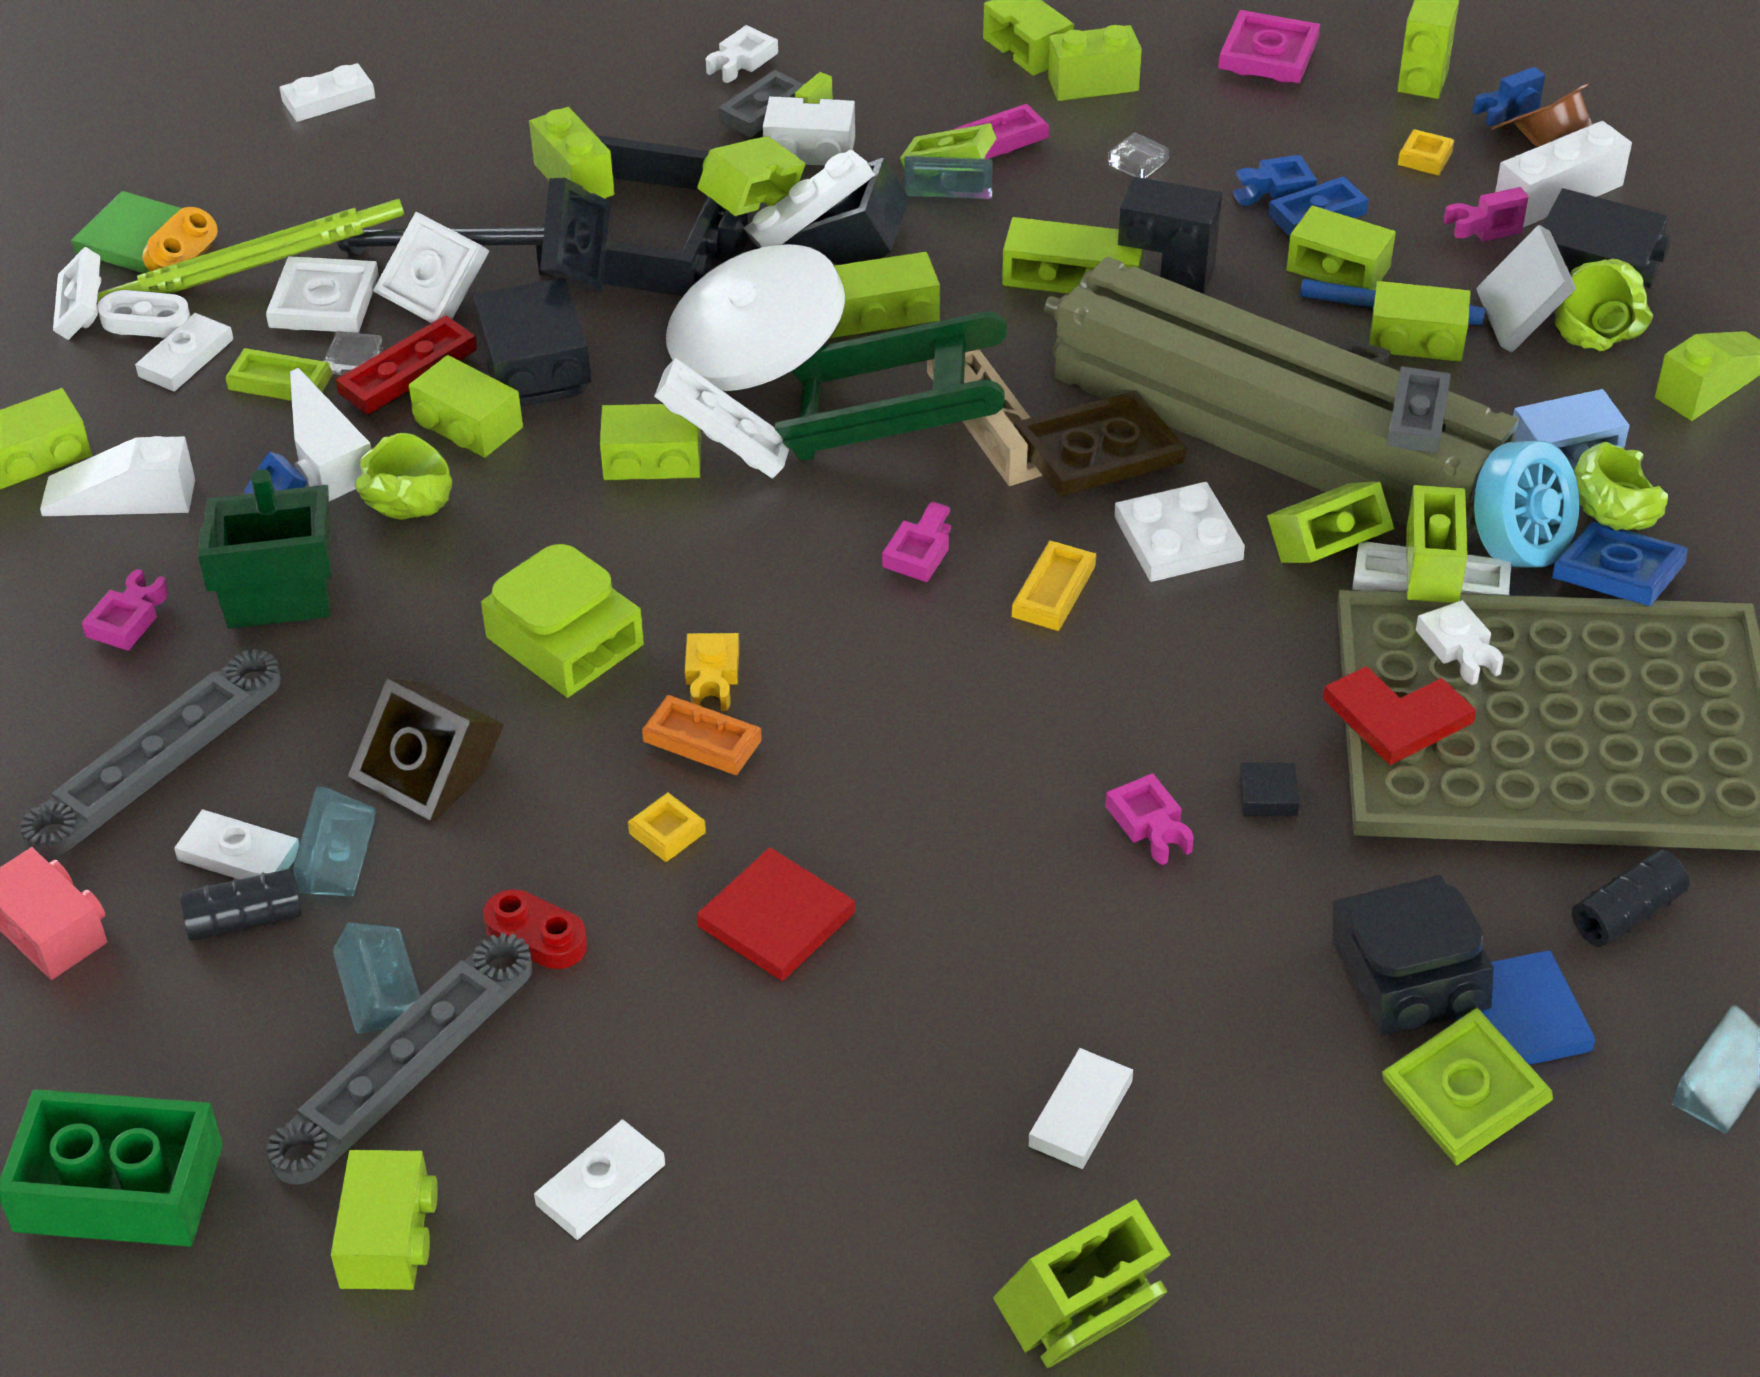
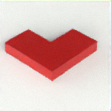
M1365 666L1324 687L1323 700L1389 765L1473 724L1475 720L1476 709L1443 678L1399 698L1371 669Z

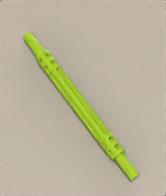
M400 198L360 211L351 208L137 275L138 280L98 292L97 303L104 296L121 290L165 294L179 292L287 258L288 256L364 234V228L403 217L405 213Z

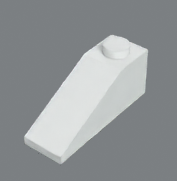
M297 368L290 371L294 439L299 460L294 464V468L308 481L305 487L328 485L329 501L356 489V478L362 475L360 459L371 450V445L311 380Z
M185 436L134 438L50 475L40 507L42 516L189 513L195 476Z

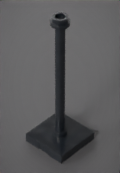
M549 178L544 227L449 228L481 246L543 245L541 271L558 279L565 278L567 283L584 291H602L611 202L595 193L584 190L582 186L567 178ZM364 228V234L338 241L337 244L342 251H347L351 255H359L365 250V247L397 246L407 228Z

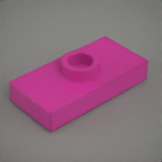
M1023 104L953 129L991 123L997 139L985 155L984 160L1049 138V125L1028 104Z

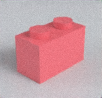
M31 847L0 867V932L51 981L108 943L101 923V919L106 916L101 903L89 890L86 889L80 892L74 887L68 872L57 860L54 859L48 862Z

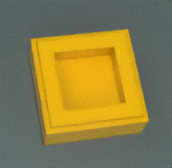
M1413 129L1399 153L1398 165L1439 176L1453 153L1454 140Z
M669 792L628 821L629 834L664 862H668L706 833L705 820Z

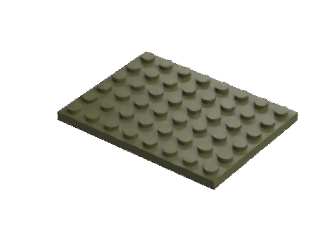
M1339 590L1337 610L1342 678L1367 666L1399 698L1443 678L1476 709L1473 724L1392 765H1389L1346 723L1354 836L1760 851V634L1752 603L1655 600L1651 606H1647L1626 599L1461 594L1460 601L1463 600L1491 632L1489 645L1497 648L1503 656L1500 675L1494 676L1487 667L1478 665L1480 667L1478 682L1471 685L1462 678L1460 674L1461 664L1457 659L1443 664L1416 631L1419 615L1453 603L1407 600V592Z

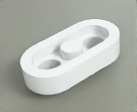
M121 290L104 296L97 306L102 327L109 332L120 335L129 334L166 338L190 317L187 301L175 294Z

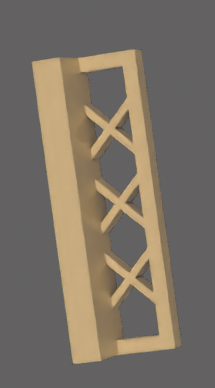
M980 349L965 352L964 383L978 380L994 381L1004 389L1005 403L1003 408L994 415L962 422L1008 486L1043 476L1032 462L1027 463L1028 444L1014 427V422L1028 419L1030 416ZM935 359L927 360V373L932 380L934 378ZM970 366L975 367V369L978 372L977 375L974 373Z

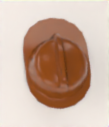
M1586 83L1549 106L1493 126L1491 130L1514 123L1536 147H1539L1592 125L1581 91L1590 84Z

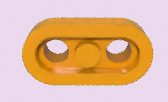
M185 207L180 209L147 242L142 255L147 269L153 271L203 255L210 248L217 235L215 220L209 213L200 208Z

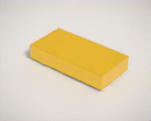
M1049 540L1012 604V617L1059 631L1096 566V553Z

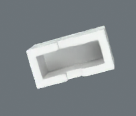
M769 96L763 123V137H771L804 161L806 165H825L833 156L839 153H846L850 149L853 150L855 141V101L820 99V104L804 103L803 98Z

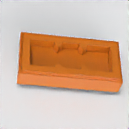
M671 695L666 696L642 729L643 742L736 776L762 741L760 727Z

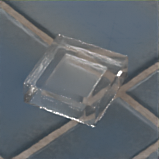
M1134 132L1109 151L1108 164L1131 176L1146 178L1168 161L1169 148Z
M337 331L323 361L330 362L332 374L344 375L383 351L382 336Z

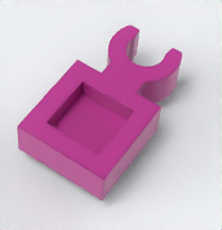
M139 569L133 571L126 579L127 589L123 593L109 590L81 622L85 637L129 651L157 618L154 607L163 603L168 597L169 591L165 577L159 576L152 585L146 587L143 571Z
M1153 773L1106 792L1105 807L1133 843L1144 838H1148L1151 841L1150 853L1157 863L1161 865L1168 863L1169 847L1167 843L1179 845L1186 855L1192 853L1194 836L1191 829L1180 822L1182 809Z

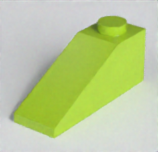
M1746 331L1693 335L1665 354L1655 398L1687 419L1695 420L1760 376V339Z

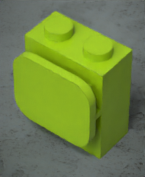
M556 544L544 548L499 578L493 585L492 593L481 601L486 638L566 698L575 694L644 645L641 608L612 588L610 574L604 568L569 545Z
M1135 1199L1030 1258L997 1292L993 1299L1025 1353L1042 1343L1044 1344L1047 1351L1040 1358L1046 1368H1050L1131 1321L1161 1299L1168 1292L1163 1283L1158 1281L1150 1285L1146 1277L1171 1254L1139 1202Z

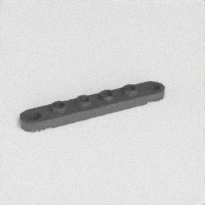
M255 649L250 654H248L247 650L243 651V656L235 655V660H230L225 668L218 673L212 672L52 793L51 799L40 804V807L37 809L36 807L30 809L31 814L26 813L23 816L24 821H21L20 824L27 849L33 847L42 857H54L66 853L266 700L279 688L281 683L279 667L274 656L271 653L267 655V652L264 650L258 653V650ZM253 671L264 672L265 676L261 675L259 681L257 678H254L255 682H251V679L245 682V679L242 678L247 673ZM48 825H63L61 827L62 832L57 830V835L54 836L51 833L50 838H47L46 834H43L41 838V835L38 833Z
M501 933V937L497 938L495 935H492L490 940L484 939L481 941V946H477L475 952L465 961L460 960L303 1104L297 1110L298 1114L289 1123H286L283 1128L280 1127L276 1130L275 1136L271 1135L269 1138L270 1143L267 1144L266 1149L274 1175L279 1180L289 1184L308 1183L322 1175L528 981L533 969L528 944H525L522 938L517 939L514 934L507 937L506 933ZM501 956H510L517 959V965L514 963L512 969L507 967L506 972H503V969H499V972H496V968L490 969L489 966L491 961ZM307 1144L315 1148L312 1151V1156L310 1154L307 1156V1161L304 1158L300 1159L301 1163H297V1160H293V1163H290L289 1159L284 1160L283 1156L286 1151L295 1145Z

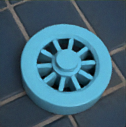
M1546 441L1507 442L1497 447L1482 466L1475 488L1474 515L1480 539L1492 558L1511 562V567L1542 568L1555 563L1568 549L1578 523L1579 491L1574 471L1568 459L1555 445Z

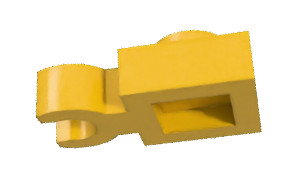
M739 633L687 634L685 679L686 685H691V703L701 706L703 698L715 696L720 699L721 711H727L731 704L729 685L738 684Z

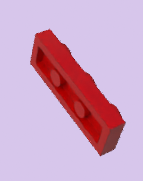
M445 315L336 379L338 394L363 413L369 415L409 391L410 383L447 355L460 361L477 351L476 337Z

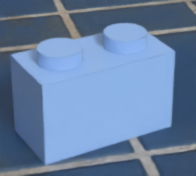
M1603 389L1517 407L1514 409L1513 415L1519 418L1515 442H1549L1563 452L1573 471L1580 456L1594 445L1608 442L1624 448L1630 426Z

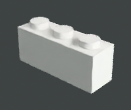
M1600 121L1501 162L1495 192L1521 187L1529 197L1524 228L1548 216L1562 188L1597 197L1623 186L1632 142L1604 121Z

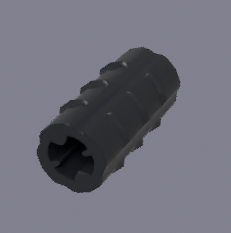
M1666 850L1655 852L1638 864H1632L1629 870L1618 877L1611 878V882L1597 891H1591V895L1574 905L1572 908L1573 922L1581 936L1590 944L1596 947L1607 945L1622 934L1630 933L1631 928L1643 920L1650 919L1652 914L1664 906H1670L1673 900L1687 892L1690 886L1688 873L1683 868L1680 860Z
M291 868L267 874L262 872L261 875L240 880L234 878L233 881L212 886L206 884L203 888L179 893L189 941L210 936L219 937L220 934L241 929L246 931L250 927L268 923L275 924L277 921L301 916Z

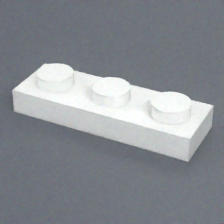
M850 149L846 153H839L829 159L825 164V168L811 179H805L795 184L790 189L789 195L774 206H767L761 209L754 216L753 221L744 229L759 248L782 245L874 177L875 174L867 161Z
M674 358L664 370L654 397L663 402L671 412L683 416L699 427L710 439L722 443L742 457L750 467L759 469L773 479L783 469L789 448L784 445L782 437L775 428Z
M1366 541L1359 543L1352 590L1407 592L1406 547ZM1467 555L1461 594L1509 596L1511 562L1496 558Z

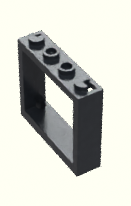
M596 135L610 150L613 178L699 190L697 187L703 172V162L709 151ZM708 196L682 252L607 241L603 284L684 296L697 281L710 272L711 259L714 253L719 254L718 225L726 209ZM536 245L539 275L552 276L540 270L543 245Z

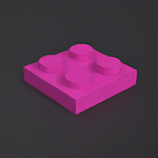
M1239 10L1220 52L1218 69L1233 71L1239 75L1251 74L1273 78L1278 82L1300 83L1319 39L1320 24Z

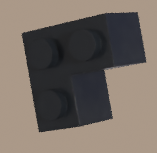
M1133 176L1120 207L1118 245L1162 253L1160 277L1205 294L1216 263L1222 192Z

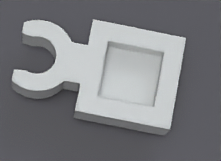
M746 25L719 43L720 51L713 52L707 56L706 73L711 75L717 70H722L723 81L726 83L731 82L737 78L738 71L741 68L752 72L777 55L778 39Z
M1463 600L1418 616L1417 633L1443 664L1457 659L1461 664L1460 674L1466 682L1471 685L1478 682L1480 672L1478 665L1487 667L1494 676L1501 674L1503 656L1497 648L1489 645L1491 632Z

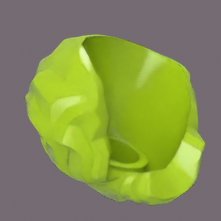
M1612 258L1584 263L1572 270L1570 276L1576 290L1554 310L1555 326L1568 343L1581 346L1584 349L1594 348L1598 351H1604L1612 347L1613 343L1637 338L1647 330L1652 321L1653 313L1647 304L1643 278L1632 265Z
M397 433L390 437H383L374 448L360 459L362 475L356 478L355 488L365 504L382 515L400 520L430 516L437 513L439 508L444 507L445 503L449 500L452 479L446 461L435 448L414 434Z
M1603 442L1587 449L1580 456L1574 469L1579 491V505L1583 507V511L1588 516H1592L1599 524L1610 526L1615 531L1620 529L1627 531L1641 530L1655 525L1657 520L1665 514L1668 494L1660 486L1653 487L1644 476L1641 469L1643 453L1639 450H1625L1621 446Z

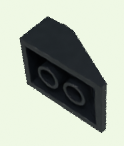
M884 157L868 162L875 174L874 177L782 245H800L812 248L825 255L833 263L849 264L868 259H881L892 250L909 197ZM753 243L751 249L755 250L759 249V247Z

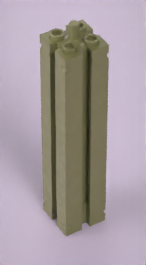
M1108 256L1092 271H1087L1080 285L1069 295H1064L1061 299L1050 296L1044 306V312L1053 316L1057 322L1058 338L1054 343L1052 355L1055 358L1056 380L1070 386L1077 384L1082 391L1102 399L1137 391L1167 426L1324 492L1348 483L1380 481L1391 519L1406 526L1413 485L1464 488L1468 541L1477 529L1474 515V496L1481 468L1488 456L1497 447L1507 442H1515L1519 418L1504 412L1494 413L1486 405L1448 391L1438 453L1411 451L1405 448L1387 446L1400 371L1134 266L1127 268L1123 265V262Z

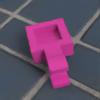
M1521 187L1481 195L1478 207L1462 203L1448 205L1445 208L1443 222L1445 225L1456 223L1454 230L1455 238H1467L1476 234L1484 242L1520 234L1523 231L1529 197Z
M932 501L927 506L917 525L903 521L882 552V567L928 582L949 550L948 534L951 530V525L944 523L950 513V507Z

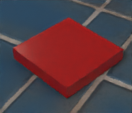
M769 847L696 914L697 926L783 982L855 913V900Z

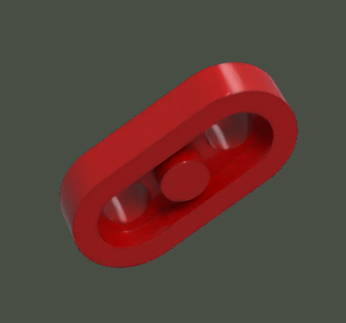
M517 889L501 891L493 895L484 906L483 918L488 937L490 938V936L495 935L497 938L501 937V933H506L507 937L514 934L517 939L522 938L525 944H528L532 961L551 969L568 968L578 963L587 951L585 925L577 915L526 891ZM556 931L563 932L561 934H551Z

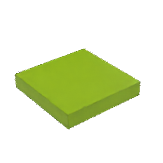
M1475 1008L1382 1071L1383 1080L1456 1166L1553 1100L1550 1087L1478 1008Z

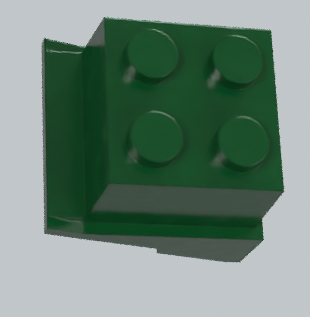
M260 469L254 471L250 476L254 493L206 498L204 522L200 528L198 559L206 591H216L228 629L331 617L329 577H332L328 485L274 491L270 472Z

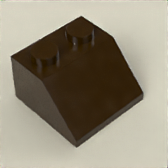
M387 678L348 777L429 820L436 821L485 773L504 724L423 682Z

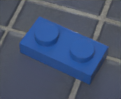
M1343 176L1270 201L1268 216L1290 237V234L1312 205L1356 218L1367 214L1369 199Z

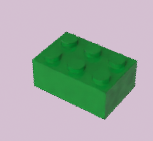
M33 1089L0 1177V1203L12 1232L192 1247L223 1147L211 1103Z

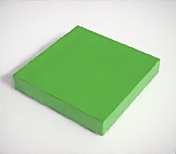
M122 191L71 239L74 253H79L84 247H87L98 254L101 261L140 273L150 272L143 262V250L150 237L182 208Z

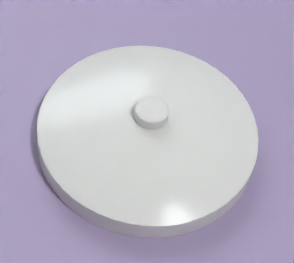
M773 245L738 255L708 272L682 297L668 323L666 332L668 352L672 360L676 358L722 391L747 389L770 382L804 363L831 336L839 323L844 309L845 292L842 281L831 261L819 251L809 247Z

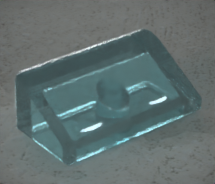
M905 156V192L908 196L992 199L993 159Z
M321 786L316 787L293 867L299 893L354 896L376 816L374 807L332 789Z
M348 922L334 946L333 954L356 1033H368L390 1026L420 998V994L400 928Z
M1735 1005L1731 1006L1682 1075L1672 1105L1727 1134L1760 1086V1028L1740 1008Z

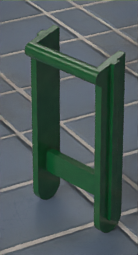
M984 311L824 345L804 363L791 371L802 384L799 418L775 422V430L782 437L784 445L787 448H791L799 459L811 460L815 455V451L994 415L1004 406V389L1001 385L991 380L964 383L965 352L989 348L1002 343L1007 334L1006 321L998 313ZM935 359L933 390L819 413L822 382Z

